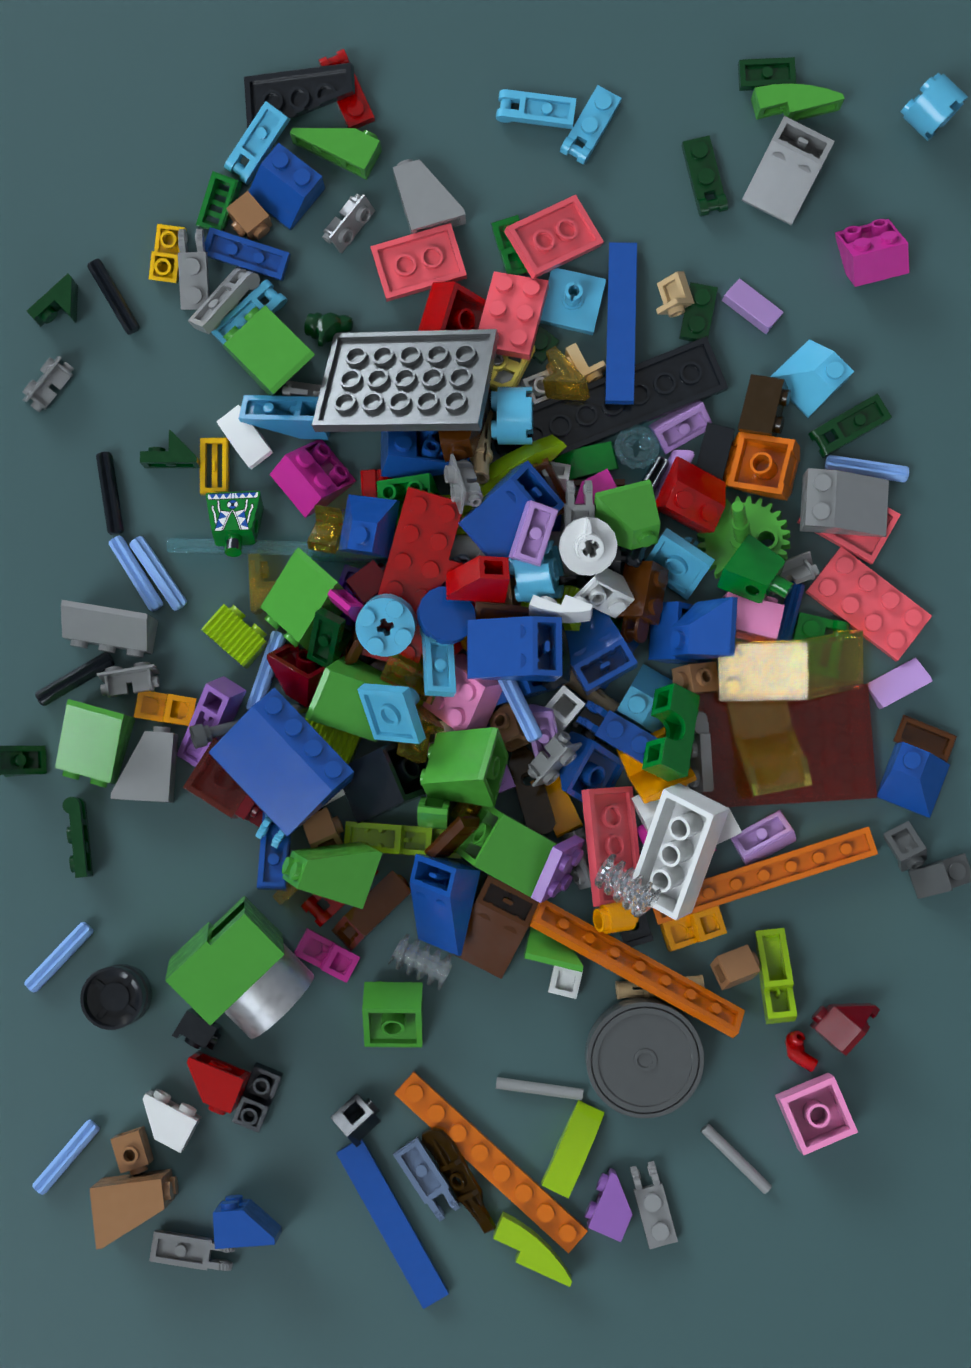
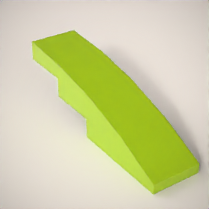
M549 435L533 441V445H524L499 458L489 465L488 482L479 484L483 497L511 469L527 460L531 464L536 462L539 464L548 457L551 462L567 447L566 444L554 435ZM466 505L470 510L473 508L471 505Z
M346 821L344 844L363 842L382 853L425 854L424 851L439 837L444 829L364 822L357 824V822ZM457 849L447 857L463 859V857L456 853Z

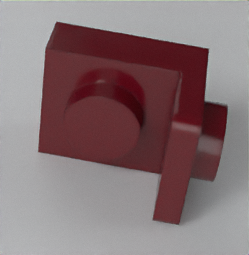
M246 794L235 815L260 827L263 811Z

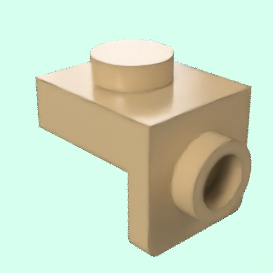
M677 271L657 283L664 304L656 309L658 315H669L670 318L677 317L685 313L686 307L694 304L684 271Z
M576 343L566 347L565 358H563L564 365L570 374L574 372L580 384L586 381L589 384L603 377L602 373L606 370L604 360L588 367Z

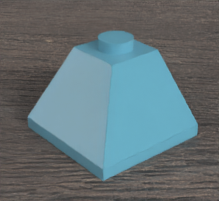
M809 339L770 377L785 380L788 389L791 390L790 401L809 418L848 381L854 370L833 350Z
M643 664L615 713L648 733H653L663 728V723L651 716L655 689L673 684V681Z

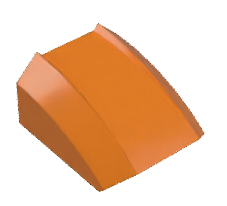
M739 432L732 441L723 474V481L726 482V487L787 501L792 494L800 461V445L794 439Z

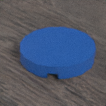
M437 587L428 591L421 599L416 612L417 621L422 632L428 638L431 637L440 644H455L464 640L467 636V620L476 619L475 608L471 601L446 600V587Z

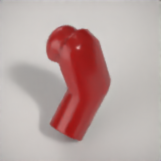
M799 1030L788 1033L785 1040L788 1058L809 1072H812L818 1060L805 1052V1035Z

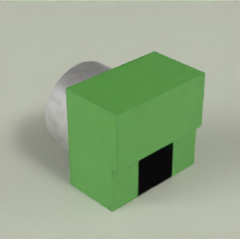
M244 895L214 925L208 922L170 958L165 981L209 1025H212L225 1013L250 1039H253L267 1031L293 1007L312 983L314 974L283 943V934Z

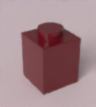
M372 560L345 581L346 586L363 605L379 593L386 567L383 563L380 562L377 565Z

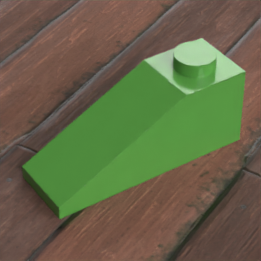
M292 128L290 131L293 144L366 180L382 152L378 137L367 130L362 132L356 128Z

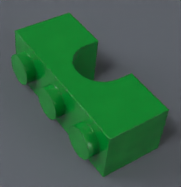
M675 683L655 689L651 716L663 723L666 737L646 742L642 770L666 781L688 776L692 746L695 738L696 720L699 712V695Z

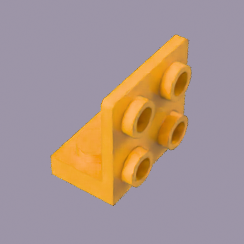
M665 727L650 734L658 739L666 737ZM616 749L627 777L645 804L660 799L665 788L678 783L687 786L689 783L697 780L695 773L690 767L687 777L666 781L642 770L643 764Z

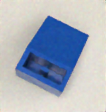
M381 431V476L400 478L430 473L432 476L444 474V468L446 465H449V462L444 460L438 431ZM470 457L462 459L471 462Z
M527 460L511 469L483 497L482 503L477 507H473L458 524L486 556L509 557L526 502L532 500L555 508L558 512L564 507V502Z
M593 608L591 620L581 622L579 631L565 630L570 652V668L587 696L637 668V660L609 615Z
M525 616L467 620V679L554 682L562 677V617Z
M427 854L415 855L410 877V889L419 940L457 956L462 955L481 870L446 857L433 858Z

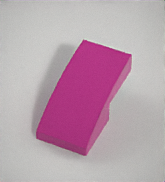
M330 589L327 594L330 601L356 622L357 616L364 605L345 589Z
M309 928L306 929L294 951L295 956L319 967L322 971L346 983L360 959V956Z

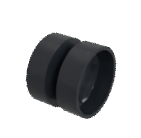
M128 964L109 966L94 972L86 980L80 995L81 1008L86 1018L93 1025L105 1030L120 1029L136 1022L147 1012L152 999V989L148 978L138 968Z

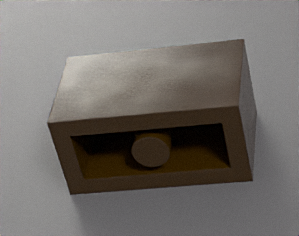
M751 374L738 425L740 432L777 437V433H782L784 427L783 408L789 405L791 390L788 389L784 379Z

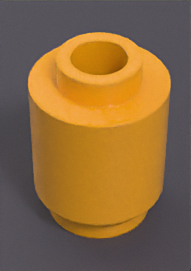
M630 901L603 904L593 911L595 929L605 934L633 930L639 920L638 910Z

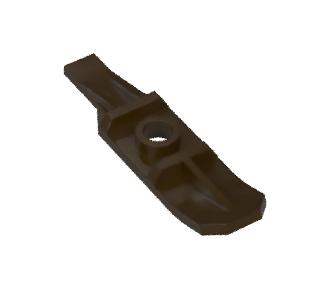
M525 745L512 751L509 767L526 826L543 835L552 832L556 821L545 784L533 787L523 783L524 779L529 776L527 773L528 765L535 758L534 754Z
M433 1127L424 1131L421 1142L434 1156L439 1165L440 1172H443L457 1196V1202L462 1203L479 1223L484 1234L494 1230L496 1225L484 1206L483 1192L455 1143L442 1129ZM456 1177L461 1180V1184L457 1181Z

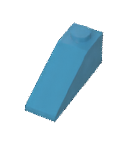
M243 396L238 418L240 422L299 439L329 440L330 432H315L312 427L318 397Z

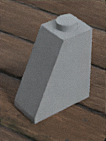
M412 159L403 160L393 167L395 182L411 234L451 223L452 228L466 224L464 208L420 159L415 161Z
M154 726L153 732L145 731L111 792V799L173 803L178 734L171 733L170 727Z

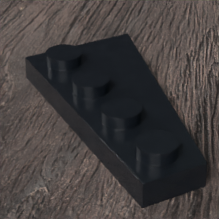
M351 63L244 77L247 128L265 101L269 102L290 119H294L354 95V66Z

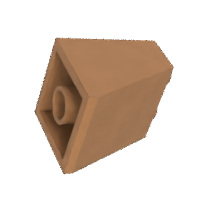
M172 1169L142 1172L135 1175L127 1174L104 1177L90 1188L96 1249L104 1248L163 1211L175 1199V1194H178V1180L176 1176H172Z

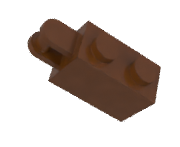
M642 561L641 565L637 568L628 566L626 563L624 564L622 576H624L635 598L617 617L623 621L621 635L626 643H631L633 640L637 643L645 642L649 625H659L665 589L668 584L669 570L655 561Z

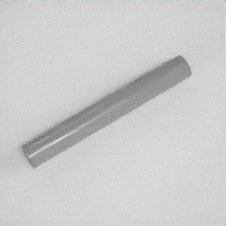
M497 1077L495 1088L575 1100L583 1099L584 1090L582 1088Z
M709 1123L701 1129L700 1132L762 1193L766 1194L772 1188V1185Z

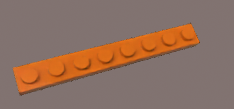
M867 826L705 878L693 912L688 915L877 855L878 851L870 828ZM652 908L657 925L674 920Z
M547 900L538 903L530 927L727 1036L734 1038L739 1034L745 1013L744 1009L609 934L598 932L591 924Z
M415 1071L396 1090L394 1094L429 1127L444 1130L455 1143L462 1157L568 1254L588 1232V1229Z

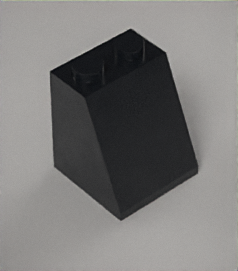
M392 743L348 764L354 771L353 780L343 790L357 824L426 795L423 786L420 784V775L422 770L426 769L429 759L422 743Z

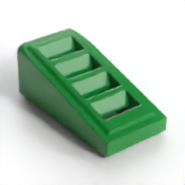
M212 171L196 226L207 230L211 227L225 231L230 218L226 208L238 199L243 182ZM220 184L230 186L229 192L219 189ZM216 194L227 197L225 203L214 199ZM212 204L223 208L222 214L210 210ZM207 215L220 219L219 223L215 224L207 221Z

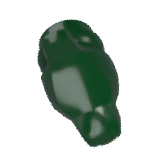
M318 312L315 314L309 313L305 320L304 332L305 335L311 336L312 339H318V346L323 347L325 343L333 341L336 333L350 332L353 328V320L347 315L339 316L331 312L325 315Z

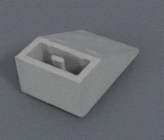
M784 116L742 201L792 225L835 141Z

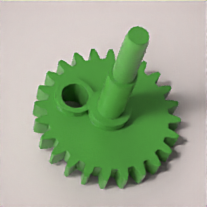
M736 496L735 502L732 505L726 499V507L715 531L697 534L698 541L702 542L697 545L698 549L715 559L708 572L715 569V578H720L723 568L748 534L760 542L765 539L772 540L774 543L768 548L784 560H787L788 554L784 550L791 548L790 541L786 540L790 538V530H784L788 525L787 520H780L782 517L781 511L772 513V503L763 507L762 498H759L753 504L751 496L747 497L745 503H742L739 496Z

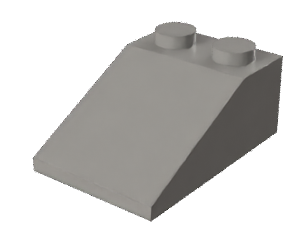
M808 468L802 477L800 531L886 537L889 480L839 470Z

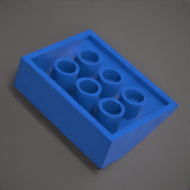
M275 687L256 702L209 751V754L287 838L353 780L354 775L351 767Z

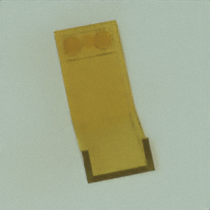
M863 630L834 631V634L804 640L735 642L734 656L718 658L719 701L809 700L863 688Z
M776 646L736 652L734 656L718 658L734 741L753 796L812 785L807 756H803L791 723Z

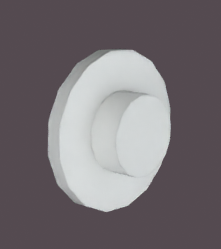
M582 517L575 519L565 527L559 539L558 549L561 560L568 569L579 575L591 576L603 572L611 565L616 556L618 544L615 533L607 523L594 517Z

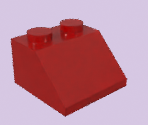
M433 282L418 331L478 329L486 300L457 282Z
M677 456L656 499L657 510L700 534L712 533L715 531L726 507V482Z
M200 1051L190 1056L187 1065L202 1102L209 1105L208 1109L220 1115H225L226 1112L231 1113L238 1107L252 1072Z

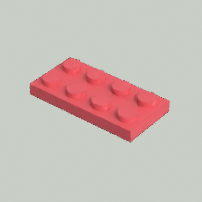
M843 547L837 550L805 592L840 620L849 623L852 629L895 662L900 659L932 617L931 614Z
M633 786L581 790L593 907L622 901H630L631 903L641 902L627 894L640 857L635 807L631 799L634 797Z

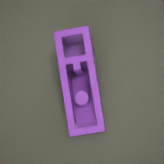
M224 676L206 683L177 756L197 769H202L210 757L209 751L219 742L222 736L212 738V742H209L208 746L195 749L189 727L197 724L212 727L233 721L247 690Z

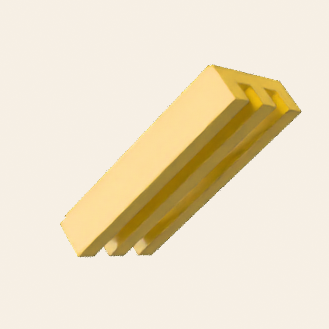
M200 438V495L229 492L230 441L228 438ZM207 444H212V488H207ZM218 444H222V487H218Z

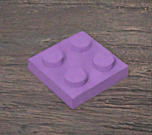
M574 835L552 847L532 893V899L542 903L551 897L554 898L557 893L568 889L573 879V876L570 875L574 866L579 864L584 854V851L581 850L585 842L584 839Z

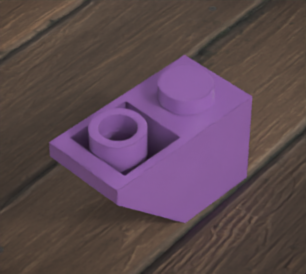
M609 1167L607 1174H601L596 1186L599 1194L595 1202L592 1200L589 1202L584 1217L588 1218V1228L621 1242L633 1214L615 1169Z

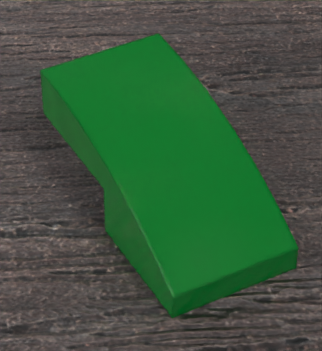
M518 215L490 223L507 274L513 275L528 272L504 232L507 226L520 221Z
M612 441L574 449L554 459L557 463L571 465L568 481L594 476L607 468L609 472L619 469Z

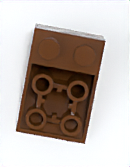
M488 875L472 907L462 955L457 957L502 979L532 921L539 902Z

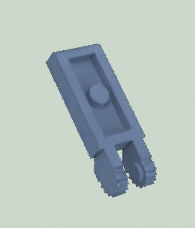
M418 1136L393 1153L424 1204H428L439 1221L446 1218L443 1209L434 1199L441 1193H443L453 1210L456 1211L461 1208L453 1192L449 1189L450 1185Z

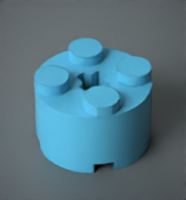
M937 73L934 77H930L920 88L923 94H919L914 100L911 99L900 111L904 115L903 118L927 141L936 134L935 130L938 127H943L962 107L963 102L968 99V96L945 74Z
M498 387L497 391H491V408L493 411H497V420H491V437L493 440H497L498 445H533L532 437L527 438L528 434H533L532 397L527 396V394H533V387Z
M553 540L548 541L540 567L511 558L508 559L509 572L511 575H515L517 585H515L514 591L517 602L524 601L528 603L533 595L539 597L548 596L553 599L562 597L564 585H559V576H564L563 563L558 546H552Z
M377 595L363 606L357 616L356 634L358 640L372 655L382 657L397 655L409 646L414 637L417 626L416 614L406 600L396 595ZM383 619H386L387 623L392 622L394 624L390 631L380 627Z

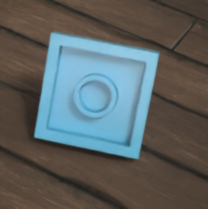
M561 268L551 270L549 289L540 323L593 335L606 279Z
M666 528L645 561H655L668 569L667 587L688 600L715 559L698 549L697 545L699 543L697 540L691 544L692 537H685L683 539Z
M364 683L357 689L375 740L420 744L426 739L416 708V704L420 700L416 690L404 686Z

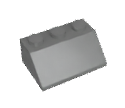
M67 600L61 601L62 637L71 641L70 646L87 649L88 644L98 645L99 651L115 653L116 648L127 650L126 655L143 658L144 653L153 654L158 620L149 614Z

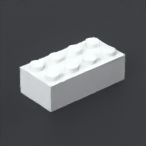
M680 783L663 789L627 894L674 920L692 913L729 808Z

